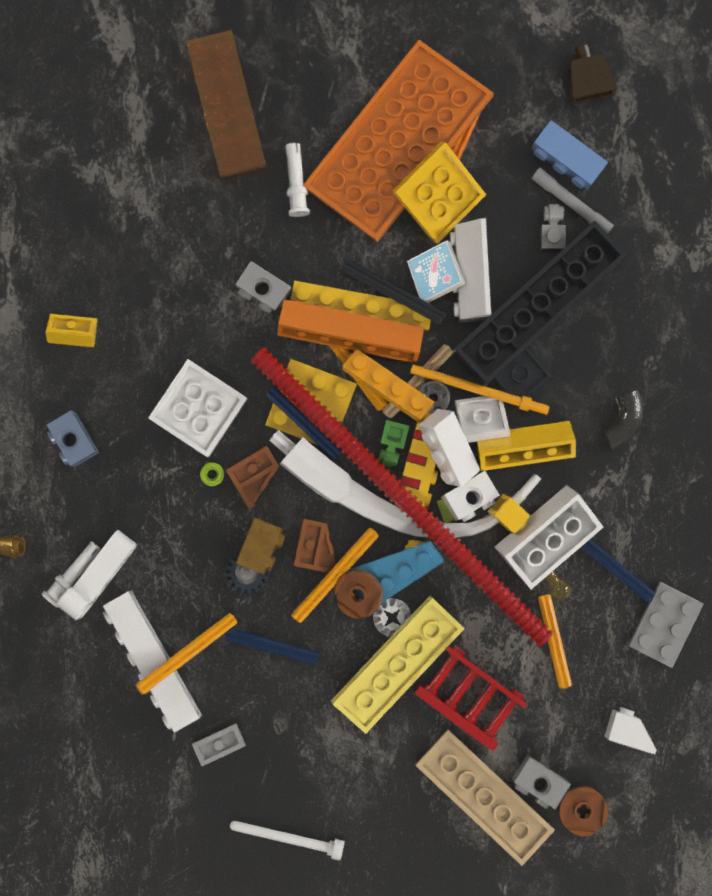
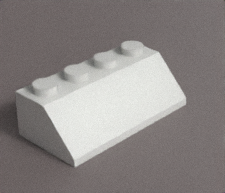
M486 218L457 224L454 227V232H450V242L452 246H455V256L465 281L464 285L453 290V293H457L458 301L454 302V317L458 316L459 323L482 322L491 315Z
M566 485L528 518L526 526L521 531L515 534L511 532L495 546V549L524 583L532 589L599 532L603 526L580 495Z

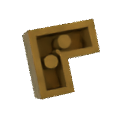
M254 518L236 564L261 574H265L266 570L271 571L276 559L272 556L276 548L281 549L286 535L282 534L284 529Z

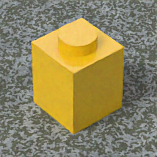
M502 494L487 511L505 529L514 534L526 526L527 520L530 517L522 507L505 494Z

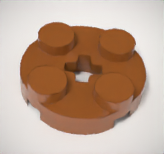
M354 569L338 580L335 586L337 604L340 610L347 616L352 618L368 617L381 606L384 591L378 579L371 573ZM354 589H360L363 592L364 598L357 599Z
M576 786L568 789L559 803V817L563 825L575 835L590 836L599 830L600 827H603L607 821V804L602 795L591 787ZM585 804L586 808L590 809V811L585 813L584 817H580L577 808Z

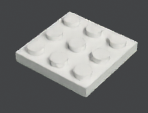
M187 359L149 416V419L209 458L248 398Z

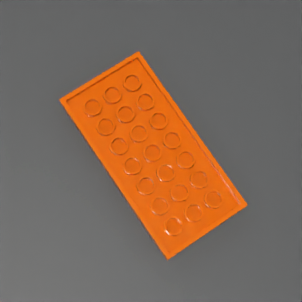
M418 40L303 186L350 223L378 242L405 208L392 190L441 141L446 142L450 149H452L492 99L493 92Z

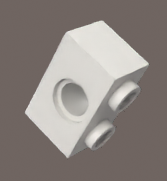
M483 471L470 479L462 487L458 486L443 495L441 499H443L455 522L460 519L466 522L476 516L474 511L482 507L485 510L494 505V499L500 495L487 473ZM468 492L476 495L477 500L474 505L469 504L466 500Z

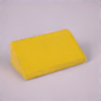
M50 314L46 328L47 342L94 347L97 318Z

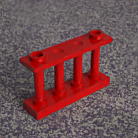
M455 645L453 648L448 646L445 650L451 654L431 683L429 685L426 684L425 687L419 684L414 693L491 751H494L499 745L495 740L497 736L495 733L517 703L523 708L527 706L523 701L525 696L514 688L509 691L464 657L467 653ZM460 660L471 669L450 698L442 701L436 696L438 694L437 689ZM479 674L490 684L468 714L465 712L464 715H461L456 711L458 707L456 704ZM499 689L509 698L490 725L482 730L475 725L477 722L475 719L496 690Z

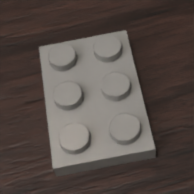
M659 582L654 591L655 595L649 601L628 646L673 668L704 603Z

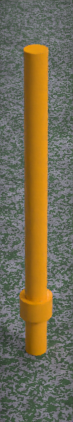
M414 364L410 371L411 374L519 406V409L527 412L532 410L547 415L550 406L532 401V398L524 395L519 397Z

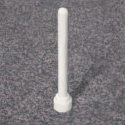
M232 821L230 824V828L233 831L327 852L331 859L341 860L345 842L342 840H330L328 843L238 821Z

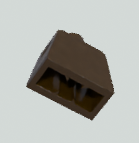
M581 45L575 48L577 59L570 61L568 66L570 105L613 96L617 90V85L604 55L591 56L589 45Z

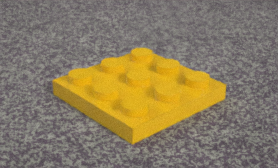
M442 141L392 190L424 232L436 244L486 196L485 192L447 143Z
M290 359L287 367L288 373L293 374L294 379H298L300 381L299 384H303L305 386L304 389L309 390L311 396L315 395V400H320V405H325V410L327 412L331 411V416H336L337 422L341 421L343 423L357 384ZM273 403L265 424L266 426L300 439L304 438L308 442L316 444Z

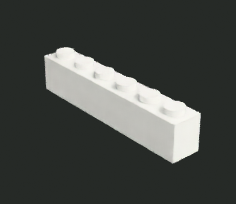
M132 591L126 592L103 606L105 609L103 612L105 619L109 624L113 623L117 630L115 636L121 645L125 644L129 651L126 654L132 666L136 665L141 673L138 675L140 681L170 658ZM177 670L150 690L152 692L150 698L156 708L160 707L164 714L162 716L164 724L168 729L172 728L174 733L202 716Z

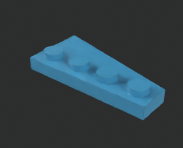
M428 541L401 552L350 568L346 573L354 569H360L374 575L383 588L382 602H384L444 562V559L433 543ZM354 589L358 599L364 598L363 592L360 589Z

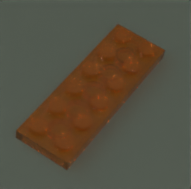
M232 30L186 41L220 177L223 178L266 167Z

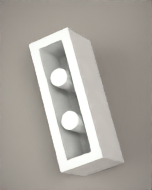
M437 409L418 425L422 432V438L432 453L431 457L437 464L441 472V478L446 484L462 487L481 471L454 411Z

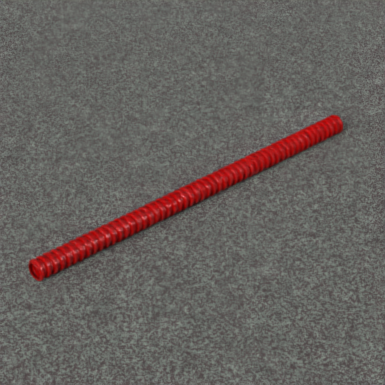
M266 347L260 349L252 357L251 364H256V368L258 370L261 369V373L263 375L266 374L267 379L272 380V384L274 386L277 385V389L279 391L282 390L283 395H287L289 397L288 400L293 401V405L295 407L298 406L299 411H303L305 413L304 416L309 417V421L311 423L314 422L315 427L321 429V433H326L325 437H330L332 439L331 443H336V448H341V453H346L348 455L347 459H352V464H357V469H362L364 471L363 475L367 474L369 476L368 480H373L374 485H378L380 487L379 490H383L385 492L384 495L386 497L389 496L391 498L390 501H394L396 503L395 506H399L401 508L400 511L402 513L405 512L407 514L406 517H410L412 519L411 522L416 523V527L418 529L421 528L423 530L422 533H426L428 535L427 538L429 540L432 539L433 544L439 546V550L443 549L445 551L443 554L445 556L448 554L450 556L449 560H454V565H459L461 567L460 571H465V576H470V581H475L477 583L476 587H481V592H486L488 594L487 598H492V602L494 604L497 603L498 608H502L504 610L503 613L505 615L508 614L509 619H513L515 621L514 624L519 625V629L521 631L524 630L525 635L530 636V640L532 642L535 641L537 647L543 646L551 638L553 631H548V626L546 624L542 625V620H537V615L535 613L531 614V609H526V604H521L519 602L520 598H515V593H510L509 588L504 587V583L502 581L499 582L498 577H494L492 575L493 572L488 571V567L486 565L483 566L481 564L482 561H478L476 559L477 556L475 554L472 555L471 550H467L465 548L466 545L461 544V540L454 537V533L450 534V529H445L443 527L444 523H439V518H434L432 516L434 513L432 511L429 513L427 511L428 507H423V502H418L416 500L417 496L413 497L411 495L412 491H407L406 486H402L400 484L401 481H397L395 479L396 476L394 474L391 475L390 470H386L384 468L385 465H381L379 463L380 460L378 458L375 459L374 454H370L368 452L369 449L364 448V444L362 442L359 443L358 438L352 436V432L348 433V428L346 426L343 428L341 426L342 422H337V417H332V412H327L325 410L326 406H321V401H316V396H311L310 391L305 390V386L303 384L300 385V381L298 379L295 380L294 375L289 374V370L284 369V365L282 363L279 364L278 359H274L273 354L268 353Z

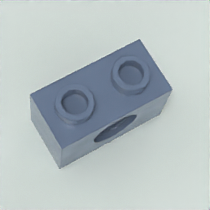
M71 410L47 424L50 430L47 432V435L53 444H58L61 449L59 456L65 465L69 464L72 467H76L99 453L76 412ZM74 434L76 436V443L69 447L66 444V438L68 435Z

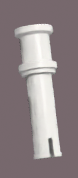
M290 143L285 146L290 187L287 191L291 207L289 216H306L310 214V211L306 204L308 190L303 186L300 144Z
M90 541L89 545L64 574L55 577L56 581L47 591L42 592V596L55 607H58L56 604L62 595L74 586L73 584L89 567L102 549L95 545L93 541Z

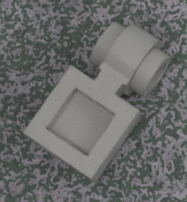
M549 204L544 206L543 219L548 221L549 225L541 226V250H563L566 247V225H557V223L564 219V207L559 206V204Z

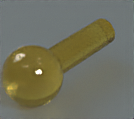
M554 571L546 576L553 586L552 594L556 599L565 600L570 596V585L565 581H560Z

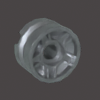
M429 381L421 386L419 392L428 398L430 394L438 396L437 401L428 413L432 414L437 409L445 410L448 407L450 393L443 383Z

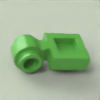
M386 420L380 444L387 445L388 448L386 450L381 449L379 455V463L384 464L385 467L397 466L400 453H396L395 448L404 449L409 430L408 425Z

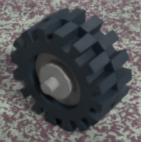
M240 553L235 554L226 566L225 575L228 584L233 590L241 594L258 592L267 583L270 571L266 570L265 574H261L236 564Z

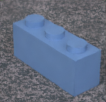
M552 120L535 140L531 148L539 159L549 161L558 173L568 175L572 178L573 184L581 189L584 187L588 190L608 163Z

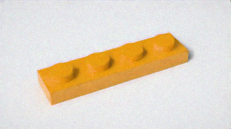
M358 349L353 352L342 367L343 371L419 423H421L434 405L433 400Z

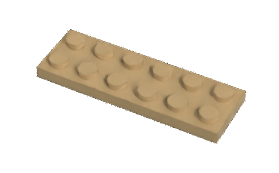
M449 729L443 733L415 764L521 866L555 831L549 823Z

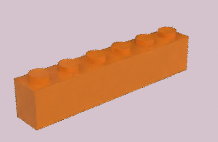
M284 299L277 335L352 351L358 349L362 353L417 364L424 328L411 323L403 324L391 319H378L367 314L359 315L349 313L343 309L334 310L325 308L322 305H309L298 300Z

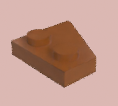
M266 445L230 466L226 471L246 505L251 509L279 465Z
M302 518L293 566L326 573L333 569L336 562L326 523Z

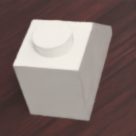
M620 707V711L612 709L604 737L610 741L655 754L656 748L641 720L633 716L634 711Z

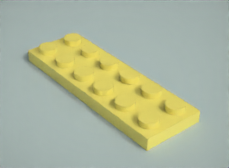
M429 596L331 700V703L366 734L465 628Z

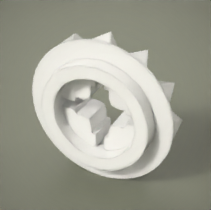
M394 598L387 599L381 603L379 609L373 614L374 625L380 633L391 637L411 616V612L403 601ZM399 609L397 619L401 624L398 625L391 622L385 626L388 617L384 611L394 613Z

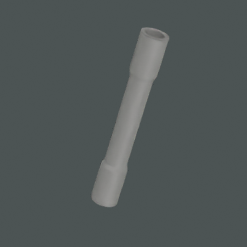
M539 168L531 178L582 216L589 224L595 220L607 234L614 226L606 218L593 211L561 186L556 179L543 169Z

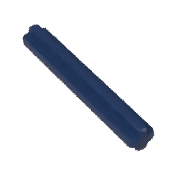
M276 387L268 391L267 397L332 459H335L341 453V448L337 449V445L335 443L332 444L331 439L326 438V434L324 432L321 433V429L319 427L316 428L315 424L311 423L310 419L305 417L304 413L300 412L299 408L295 407Z
M589 539L580 547L642 600L649 602L654 597L655 592L594 541Z
M230 628L227 632L226 640L229 642L316 665L318 662L319 653L313 650Z

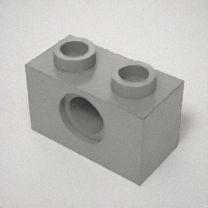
M250 261L235 284L237 289H239L238 294L248 301L253 298L259 302L258 307L267 313L273 311L277 314L283 305L284 299L286 300L292 291L291 286ZM261 284H266L269 287V291L264 295H259L256 292L257 287Z
M528 754L512 777V780L516 783L515 788L525 795L530 792L536 796L535 801L546 809L548 806L556 809L571 785L566 779ZM538 778L546 780V784L542 789L534 788V782Z

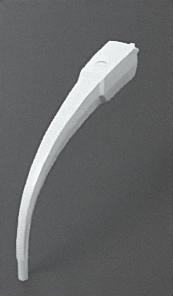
M278 430L269 440L286 455L280 465L331 503H339L355 513L397 532L415 537H428L426 533H422L423 530L421 528L418 529L416 527V523L411 522L412 519L410 517H406L407 514L405 512L402 513L400 508L378 497L352 480L347 472L323 455L306 439L302 438L295 445ZM534 473L511 498L520 505L541 478ZM488 514L483 518L465 523L443 522V527L445 529L449 528V533H454L455 538H462L486 531L499 522Z

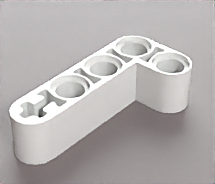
M117 530L76 584L62 595L56 605L73 619H81L135 550L137 544Z

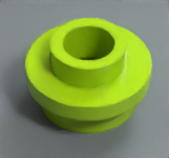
M207 463L201 469V480L208 486L219 485L223 481L224 470L217 463ZM211 470H215L217 473L214 479H210L208 476Z

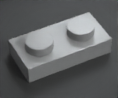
M237 723L192 743V746L201 766H204L245 747L246 743Z

